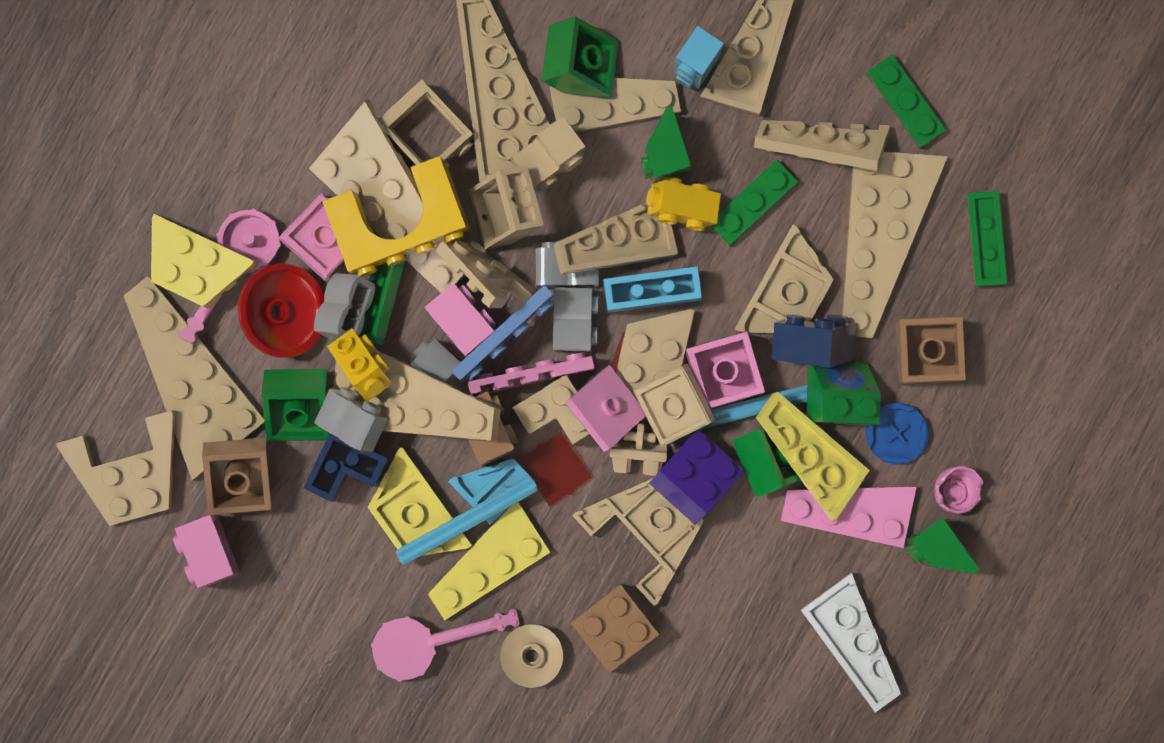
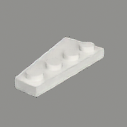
M852 573L800 609L875 713L901 694Z

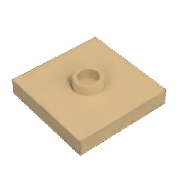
M688 364L634 390L661 447L715 421Z

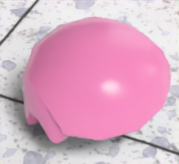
M966 466L947 468L940 473L935 482L934 494L936 502L946 512L957 515L969 512L981 500L980 493L983 480L975 469Z

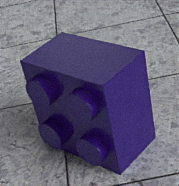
M697 429L653 477L649 484L696 525L743 474L744 470Z

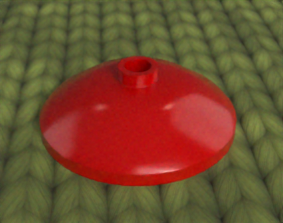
M284 263L263 267L247 280L241 291L238 301V318L241 329L247 340L257 350L266 355L277 358L300 355L309 350L321 336V334L314 331V321L320 306L325 302L324 294L317 281L300 267ZM272 307H274L277 311L275 317H273L270 313Z

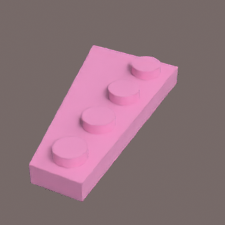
M584 352L566 356L567 361L555 364L554 359L535 363L536 368L524 370L523 366L506 369L503 375L493 376V373L478 375L474 381L468 382L470 394L476 397L487 391L494 393L561 378L564 375L570 376L594 370L592 356L585 357Z
M916 487L858 488L837 520L832 521L809 490H787L780 521L904 548Z

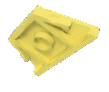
M156 214L152 217L151 282L192 302L209 308L219 299L223 292L229 291L237 284L236 280L248 270L252 271L257 267L258 262Z
M403 447L398 449L378 490L368 505V509L397 549L453 519ZM461 533L424 555L467 549L472 544L465 534Z

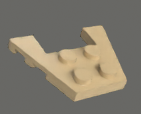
M442 240L435 250L455 273L460 274L462 272L470 279L467 286L473 292L480 290L484 294L481 301L488 308H502L508 300V297L499 289L509 290L523 303L528 301L538 291L508 270L502 263L486 254L485 248L474 241L468 243L460 240L455 242Z
M174 410L145 418L153 450L102 465L94 466L86 435L56 443L58 450L109 526L172 509V453L174 449L175 438H173V430L176 417Z
M650 479L579 510L572 516L590 536L614 515L625 524L659 562L654 569L635 585L655 606L661 599L704 520L701 519L694 525L649 484L652 480Z

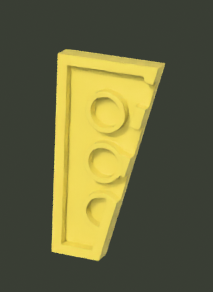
M779 392L772 393L756 416V419L831 521L837 520L870 470Z
M519 502L510 506L428 593L444 620L550 553Z

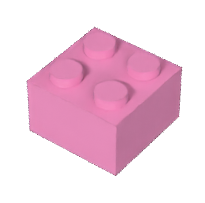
M452 283L424 308L463 355L467 357L494 332L493 328L496 324L484 309L478 312L474 308L475 298L464 285L458 289Z
M747 332L686 349L685 353L690 370L710 409L761 395L765 392Z
M208 515L175 528L177 536L173 537V541L178 553L184 554L188 562L184 569L190 584L195 583L197 588H202L240 574L218 515Z

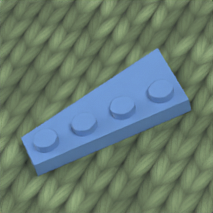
M544 285L452 370V373L463 383L467 379L469 381L473 380L484 369L482 365L490 357L494 360L507 348L505 343L512 336L518 338L530 327L527 322L535 314L540 317L551 308L553 303L550 300L554 297L553 293Z

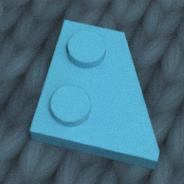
M510 459L496 465L453 477L448 482L472 507H475L531 476L514 459ZM506 509L488 518L486 521L489 523V525H491Z

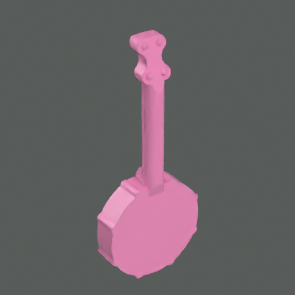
M254 208L238 211L233 214L230 213L216 234L219 245L258 262L255 269L252 271L248 270L244 274L257 272L259 269L269 266L281 249L276 222ZM219 299L209 308L200 306L195 315L187 319V328L178 332L179 337L190 344L195 343V334L204 330V322Z
M511 609L507 615L496 613L493 618L435 634H430L429 628H426L416 620L410 619L408 616L394 619L387 623L384 622L376 633L373 643H371L377 670H381L384 674L399 682L422 676L436 654L434 647L493 630L503 631L507 625L518 627L520 624L515 609Z

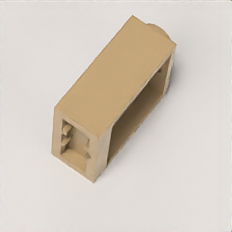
M421 79L378 120L381 125L384 124L389 133L387 136L414 165L423 163L393 128L422 101L427 99L461 135L440 155L445 160L449 169L450 165L447 162L456 154L459 157L463 156L473 146L470 141L474 136Z
M527 165L500 169L469 189L485 249L513 244L544 225ZM482 215L487 216V221L483 220Z

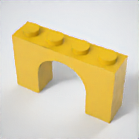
M438 156L410 167L421 195L423 212L417 227L405 237L393 240L378 237L369 226L358 194L352 190L322 201L349 273L364 277L376 272V266L387 262L388 266H392L405 261V255L416 251L417 255L432 251L435 249L434 244L442 240L455 242L464 238L463 233L469 231L470 227L448 167L442 157Z

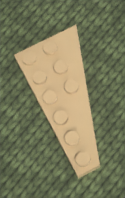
M456 0L479 182L500 169L515 167L511 162V157L536 140L537 134L550 124L490 0ZM564 169V170H562L561 172H559L558 174H560V173H568V172L566 171V169Z
M366 100L309 169L337 196L350 190L356 192L369 226L383 239H399L407 236L417 227L422 217L423 203L413 175L401 154L396 152L387 136L389 133L384 124H380L373 112L374 107L370 100ZM441 242L434 244L435 249L427 253L417 255L415 251L407 254L406 261L440 293L452 283L456 285L464 276L462 272L460 274L455 273L435 251Z
M883 152L877 171L862 170L852 166L842 316H846V321L857 323L856 337L873 338L948 156Z
M147 276L123 296L166 411H175L174 433L190 476L194 481L204 473L202 459L204 442L246 439L265 423L264 417L196 334V341L193 344L179 337L178 332L187 328V322L157 285L151 282V278Z
M378 350L372 352L374 356L379 354L390 369L385 373L392 381L391 385L369 400V402L382 408L380 413L388 418L382 431L497 441L501 409L453 388V386L441 382ZM336 361L333 389L340 390L341 387H346L359 394ZM360 394L358 395L357 399L362 402L366 401Z

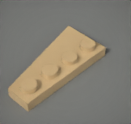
M794 0L756 1L737 36L702 92L701 99L760 115Z

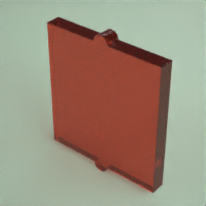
M561 432L543 445L537 444V449L518 461L522 468L533 478L538 491L548 506H551L567 494L572 495L574 489L592 478Z

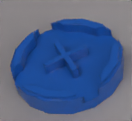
M900 402L882 406L880 408V424L867 425L865 430L866 443L872 454L882 462L892 465L906 464L916 459L925 449L929 437L924 417L913 406Z

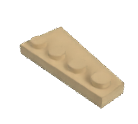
M614 78L612 96L609 98L565 94L549 86L555 119L558 120L563 116L575 133L662 117L665 109L671 106L674 114L681 113L675 81Z
M762 120L755 136L754 148L796 155L800 158L822 160L831 164L853 166L862 170L877 171L889 137L890 125H879V130L864 129V124H851L850 129L833 128L832 123L819 122V124L813 127H805L804 123L799 121Z
M644 203L593 227L591 226L553 244L560 275L674 257L678 255L672 225L658 222V217L647 215L649 205Z

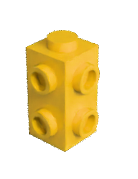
M665 177L663 181L652 184L647 193L646 203L649 205L647 215L658 217V222L673 225L679 222L686 224V228L689 230L704 231L705 227L717 224L721 193L710 191V187L707 185L692 184L688 186L682 184L681 179Z
M351 328L327 346L353 387L366 402L392 384V381L385 373L390 368L379 354L373 355L372 352L376 350V347L366 334L360 337Z

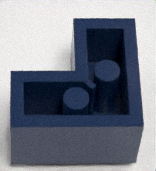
M786 315V319L774 322L772 360L827 368L852 361L855 357L857 323L846 321V316L828 315L827 319L819 318L815 319V322L805 321V316Z
M329 434L303 489L328 501L335 502L348 475L377 488L390 459L375 452L359 451L341 441L337 436Z

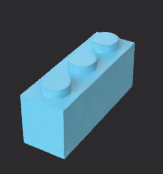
M697 26L676 56L673 72L677 74L675 79L689 89L692 86L699 89L719 60L724 43Z
M698 266L607 278L603 281L607 313L700 301L702 298Z

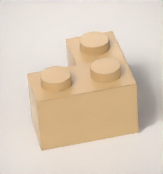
M562 116L538 133L536 140L511 157V162L515 167L527 165L534 191L539 187L544 191L558 180L555 175L564 169L570 172L583 162L585 145Z
M567 375L562 376L513 407L529 435H532L554 420L558 421L572 445L590 435L565 403L577 392Z

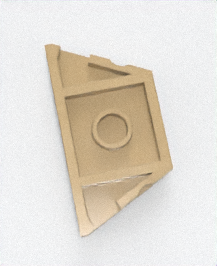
M791 226L735 327V331L773 334L774 322L786 319V315L805 316V321L811 322L834 279L827 269L823 267L818 256L803 238L797 226Z
M688 309L627 324L616 374L636 399L634 390L682 366L695 310Z

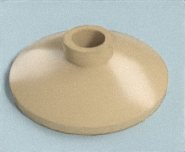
M535 624L524 625L513 630L504 640L500 652L501 665L505 674L514 683L528 688L540 687L552 681L559 673L563 663V649L557 636L549 629ZM531 649L538 653L537 660L533 662L528 661L526 658V652Z

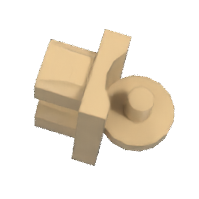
M638 423L637 432L629 431L624 435V440L620 439L610 448L613 470L618 473H629L631 459L644 460L643 474L655 476L661 470L662 463L666 462L667 445L661 447L660 443H655L656 435L643 433L644 424Z

